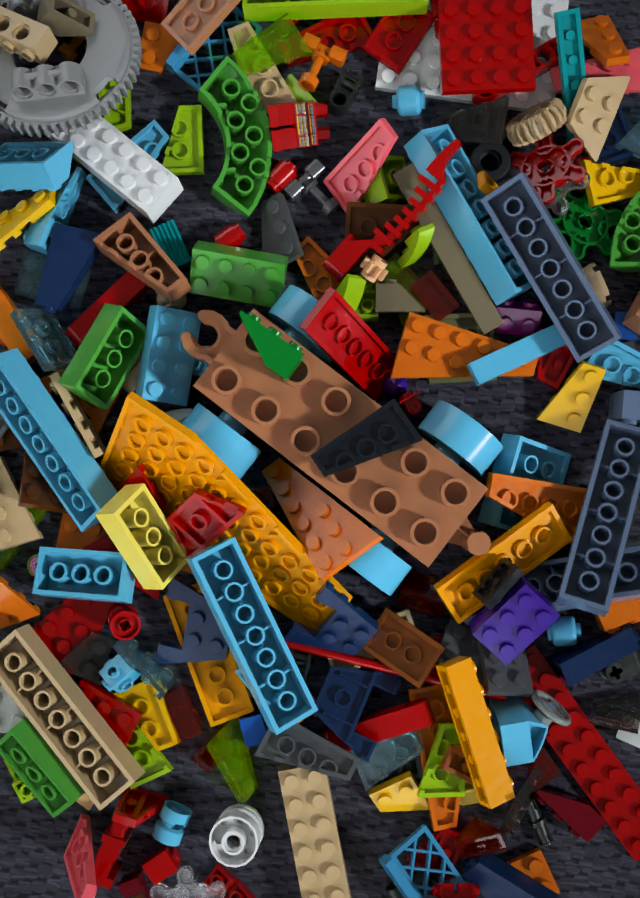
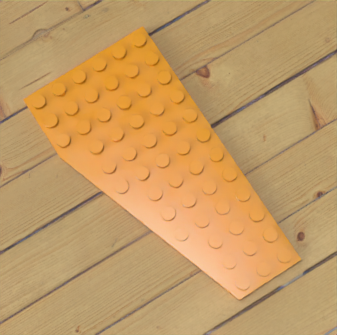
M133 391L127 395L100 464V468L105 472L115 489L128 478L140 463H143L146 467L144 474L149 482L152 480L155 482L158 492L167 502V506L162 511L164 516H169L198 488L246 507L247 510L244 515L207 547L226 537H235L242 553L246 556V561L266 603L297 623L316 631L334 610L315 600L317 592L326 581L334 585L336 592L339 594L344 593L350 603L352 596L333 576L326 581L320 579L308 557V550L195 432Z

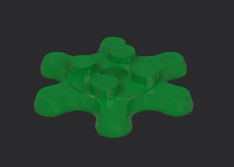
M557 189L554 201L561 208L562 215L559 218H553L564 238L569 240L570 248L577 260L579 261L584 258L586 248L590 246L595 247L602 255L610 256L612 240L608 235V230L611 226H617L623 212L619 209L606 210L601 205L589 207L586 190L584 197L575 198L567 189ZM580 218L588 222V228L583 229V226L580 224Z

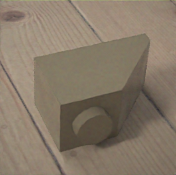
M43 0L39 4L37 22L49 26L54 35L64 37L91 36L93 34L95 14L70 0Z
M384 279L383 284H376L375 312L425 313V307L403 285L397 283V280Z

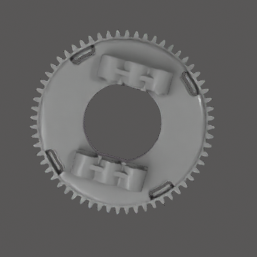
M0 0V6L37 21L39 4L43 0ZM70 0L95 14L93 34L91 36H80L87 42L86 52L80 64L73 61H64L56 66L41 64L35 68L28 69L20 67L21 55L17 53L11 54L0 46V101L7 105L6 109L0 106V125H3L6 129L10 128L13 132L19 131L21 135L27 132L30 137L34 133L39 138L42 137L43 133L48 138H50L52 133L59 137L60 132H64L68 136V131L70 130L77 133V128L82 127L86 130L85 125L89 123L94 126L96 119L102 121L101 116L104 114L110 116L109 110L111 108L117 110L116 103L123 104L122 96L128 97L127 90H133L132 83L137 82L136 75L140 74L139 68L142 66L143 49L135 18L132 16L131 11L128 10L127 5L122 3V0ZM109 81H116L117 85L112 86L107 91V93L100 98L99 102L98 98L96 97V94L99 93Z

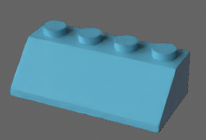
M72 140L9 142L0 146V191H56L60 189L62 183L70 175L73 153Z
M40 546L32 594L44 597L132 604L135 576L120 552Z

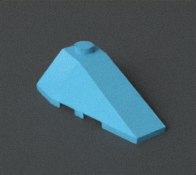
M77 166L69 178L62 184V187L57 190L55 207L37 222L31 223L30 227L25 230L23 244L29 249L47 255L55 223L68 225L86 179L85 177L87 176L81 167Z

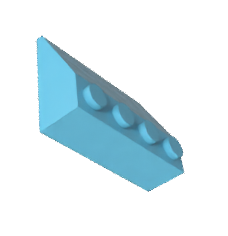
M503 433L500 442L503 449L495 459L492 473L563 485L571 454L520 435ZM485 496L478 522L508 531L524 518Z

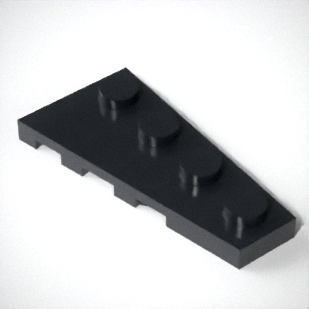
M392 399L313 453L311 458L324 477L415 444L423 439L396 400Z

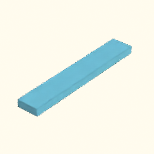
M554 324L469 363L467 368L476 386H479L565 346L566 343Z

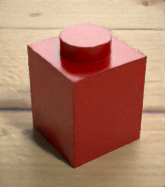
M164 845L145 858L142 868L154 886L178 871L181 864L180 852L176 847L172 848V846Z

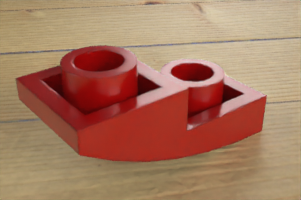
M220 863L214 867L203 881L216 898H256L244 883Z

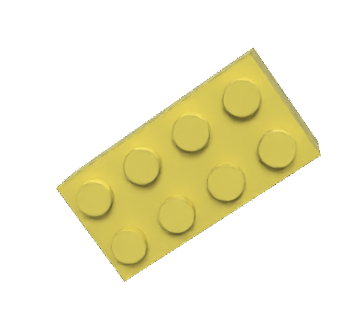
M144 483L125 485L95 514L143 589L163 590L187 563L185 558L187 552L184 546L178 543L174 530L171 529L166 517Z

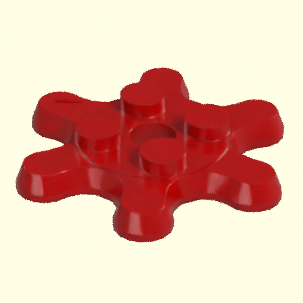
M551 133L549 136L536 141V147L533 151L529 153L512 152L509 154L511 157L510 167L520 170V173H526L534 188L538 191L545 205L551 204L555 199L556 187L563 186L566 182L578 184L583 182L585 178V168L571 163L572 159L583 151L584 141L581 138H573L566 144L559 146L553 143ZM544 166H551L547 173L540 171Z

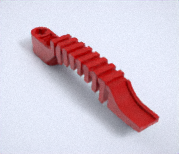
M456 138L427 167V172L438 179L435 184L420 173L417 179L431 190L426 193L420 187H415L413 191L423 199L421 202H418L411 196L408 202L415 206V208L411 211L404 206L401 211L407 217L403 219L396 215L393 218L399 224L397 227L387 221L384 227L389 232L385 234L380 228L376 227L373 231L376 236L368 240H358L353 234H349L327 258L322 267L338 282H341L370 249H374L383 255L386 250L382 246L388 245L392 247L395 244L394 240L396 238L400 239L403 236V231H409L412 227L410 224L413 221L417 223L420 219L418 216L421 213H426L428 210L426 207L429 204L433 205L436 201L434 199L436 195L440 196L442 194V188L446 184V166L452 156L462 146L461 142Z

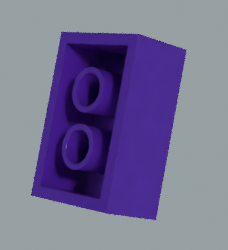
M522 576L517 584L512 586L502 597L498 604L491 610L485 606L469 622L472 635L507 666L551 626L560 615L554 604Z

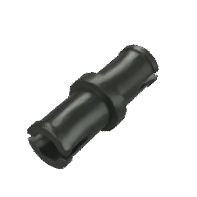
M527 796L524 800H521V804L528 816L527 822L530 828H533L539 845L543 847L548 846L550 842H553V838L547 828L546 817L544 814H541L535 797Z

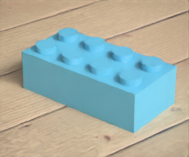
M159 305L150 306L135 392L137 395L145 400L187 406L195 358L184 349L181 334L183 332L191 333L198 343L201 325L198 313Z

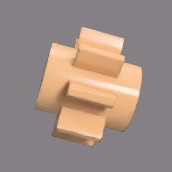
M376 254L371 258L366 256L360 264V267L363 268L360 274L372 283H375L377 279L382 282L389 272L385 269L388 263Z

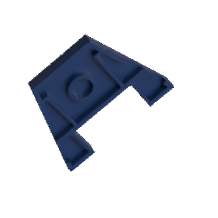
M175 576L169 582L166 598L190 604L183 646L161 641L158 644L155 664L226 660L229 655V646L204 595L198 592V589L194 586H188L180 581L179 577Z
M326 581L317 592L315 600L334 610L316 631L293 621L285 631L283 638L285 641L355 656L376 634L379 623L359 606L355 608L348 602V597L344 593L339 594L334 590V585Z
M331 666L316 698L315 704L318 711L314 714L363 762L369 763L377 742L356 733L354 730L372 687L395 696L403 677L377 671L372 672Z

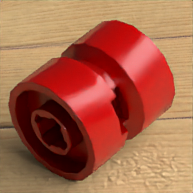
M115 603L108 610L107 620L111 633L115 638L126 641L134 638L139 633L141 622L136 608L132 604Z

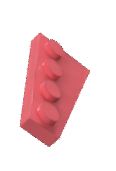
M640 47L628 50L630 59L627 64L605 67L596 58L585 60L586 78L629 76L631 78L624 94L640 93ZM558 66L551 68L549 73L554 93L562 94Z
M380 118L323 180L345 213L347 202H362L398 139V135L385 118Z

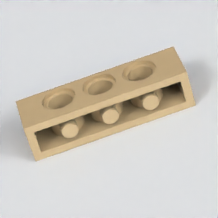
M0 6V46L11 54L17 53L29 62L35 61L44 64L58 44L50 27Z

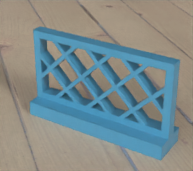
M235 7L232 12L235 14L236 21H222L217 27H221L223 39L210 40L208 38L202 44V46L208 45L209 57L196 58L195 53L193 55L194 58L189 59L191 54L179 43L165 61L166 70L172 74L175 73L199 92L201 88L200 79L209 78L215 71L213 61L224 60L228 56L237 64L235 54H228L226 43H231V40L225 37L224 27L237 26L244 23L243 11ZM249 22L258 36L263 27L256 22ZM224 44L225 55L212 56L211 45ZM210 61L212 73L199 74L197 63ZM195 63L196 74L186 75L181 71L182 67L185 64Z
M422 824L388 855L384 854L378 859L404 898L427 897V890H432V886H428L429 872L440 873L439 883H444L445 874H452L455 878V893H457L456 884L465 883L425 824ZM423 833L428 838L427 850L416 848L417 838ZM404 850L411 851L409 865H402L397 859V856ZM416 852L426 853L425 867L414 866ZM431 854L441 857L440 869L430 868ZM414 870L424 871L423 885L414 884L412 881Z

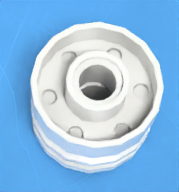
M238 803L229 806L221 813L209 835L210 850L218 862L227 867L237 868L246 865L254 858L264 837L265 829L259 812L247 804Z

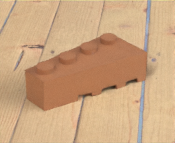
M131 212L93 239L102 254L173 304L192 290L187 278Z

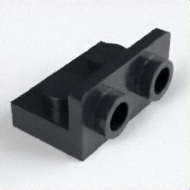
M504 557L474 589L472 594L491 610L501 601L502 597L512 586L517 584L524 573Z

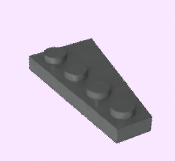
M299 723L278 735L268 728L254 755L350 781L361 760L358 756Z

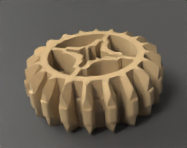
M551 98L525 109L507 123L505 129L509 141L513 146L521 147L541 140L552 132H556L567 121L568 115L565 104L562 103L560 98Z

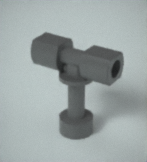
M316 158L304 168V174L298 180L293 178L283 188L284 195L291 202L302 192L305 195L310 193L323 206L321 211L327 217L331 216L340 206V203L334 197L329 200L316 187L318 184L316 179L325 171V167Z

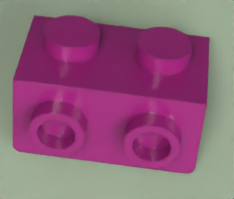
M510 299L498 306L494 303L504 321V324L493 330L494 333L530 336L539 331L542 309L536 301L526 299L523 302Z

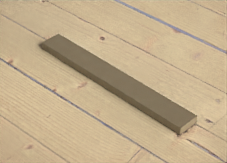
M413 163L392 174L408 205H412L408 202L411 196L418 202H421L423 199L413 191L416 186L426 193L429 192L427 187L417 179L419 173ZM435 202L433 205L429 204L426 207L428 209L426 213H421L418 216L420 218L418 222L423 226L431 223L435 226L430 243L480 331L485 335L504 324V321Z

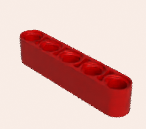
M556 37L534 49L535 79L550 71L551 68L559 66ZM538 57L545 58L547 62L540 61ZM489 93L488 96L472 94L471 99L475 106L484 108L510 93Z
M127 271L66 329L65 334L79 347L105 303L123 306L128 310L151 287Z
M423 697L359 718L354 731L375 742H380L434 724L436 719L428 698ZM329 728L322 731L324 738L347 751H351Z

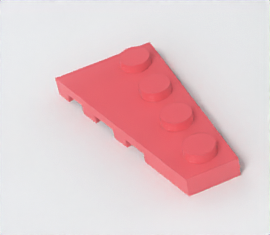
M81 813L63 858L74 898H95L97 884L91 822L88 814Z

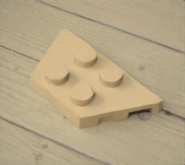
M629 76L583 78L565 125L575 138H581L584 141V149L588 154V158L593 163H597L631 78Z

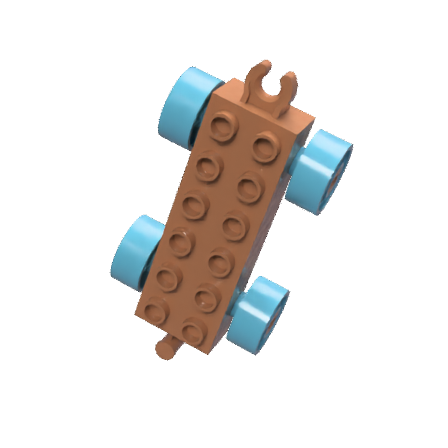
M289 285L268 312L270 318L280 328L254 308L251 311L261 319V325L267 329L269 326H272L282 334L281 339L287 343L291 340L303 349L301 353L304 354V359L288 382L266 368L243 322L237 330H234L221 314L213 310L199 311V320L204 325L212 326L217 330L218 338L216 343L209 347H203L197 343L196 338L189 332L181 334V341L184 349L193 358L209 365L193 386L222 408L223 411L217 417L200 403H197L182 424L195 432L239 479L243 477L262 452L243 437L249 429L373 525L371 529L384 538L348 565L389 596L392 595L412 568L393 553L398 545L428 568L447 543L459 545L471 554L478 556L489 551L491 546L489 536L482 531H475L467 518L489 488L464 470L466 469L472 474L482 477L503 449L502 444L486 428L457 407L443 400H438L417 427L418 432L425 439L324 477L311 458V455L382 406L319 358L329 363L332 362V359L299 327L318 300L299 287Z

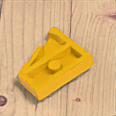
M410 770L369 789V796L380 812L429 810L427 798H418L416 796L419 784Z

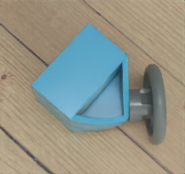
M538 689L533 690L534 694L531 695V698L538 707L536 710L519 696H506L505 702L490 699L493 728L499 736L498 744L506 758V767L534 762L542 748L548 726L552 721L562 726H569L571 724L570 715L565 708L546 692Z

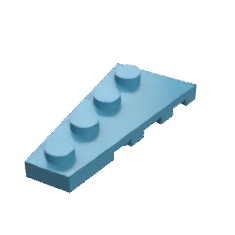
M154 119L130 140L156 160L170 141V137ZM90 173L85 178L117 214L125 200Z
M616 341L587 358L586 362L606 368L602 380L640 389V352Z

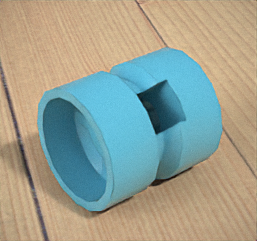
M173 800L165 801L159 814L161 819H157L151 833L152 836L162 844L179 846L185 832L184 827H187L193 813L192 810Z

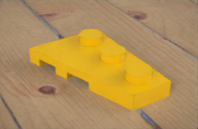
M590 160L579 162L580 166L586 170L583 181L589 207L630 199L640 190V169L625 166L615 167L607 163H591Z
M39 190L33 197L21 200L16 207L9 211L5 210L0 214V251L6 247L5 241L11 236L16 239L22 234V230L29 221L32 224L37 222L55 207L57 191Z

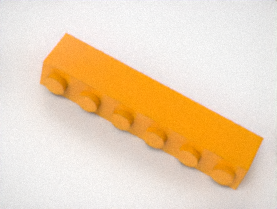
M460 655L435 665L479 804L493 809L515 798L513 791L514 783L508 775L505 766L507 764L506 758L500 750L498 744L499 736L491 722L492 714L486 706L483 697L484 689L476 675L477 667L471 657Z

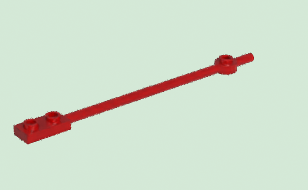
M285 641L290 649L401 676L378 660ZM438 675L429 676L425 681L426 683L442 686ZM483 687V697L505 702L506 696L486 695L485 688Z

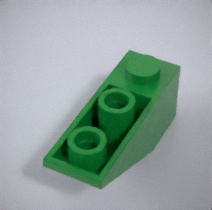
M240 311L239 315L266 368L288 382L304 359V354L301 353L303 349L291 340L287 343L281 339L282 334L272 326H269L267 329L261 325V319L254 313L249 311L246 314Z

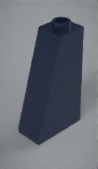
M55 223L35 304L42 308V312L55 315L56 312L64 313L100 253L93 239L101 233Z
M624 624L620 630L614 633H601L552 654L549 658L558 678L568 686H572L639 650L638 641H640V638L635 628Z
M481 848L476 853L471 852L464 861L463 876L470 883L479 886L480 893L485 898H560L554 891L484 848Z

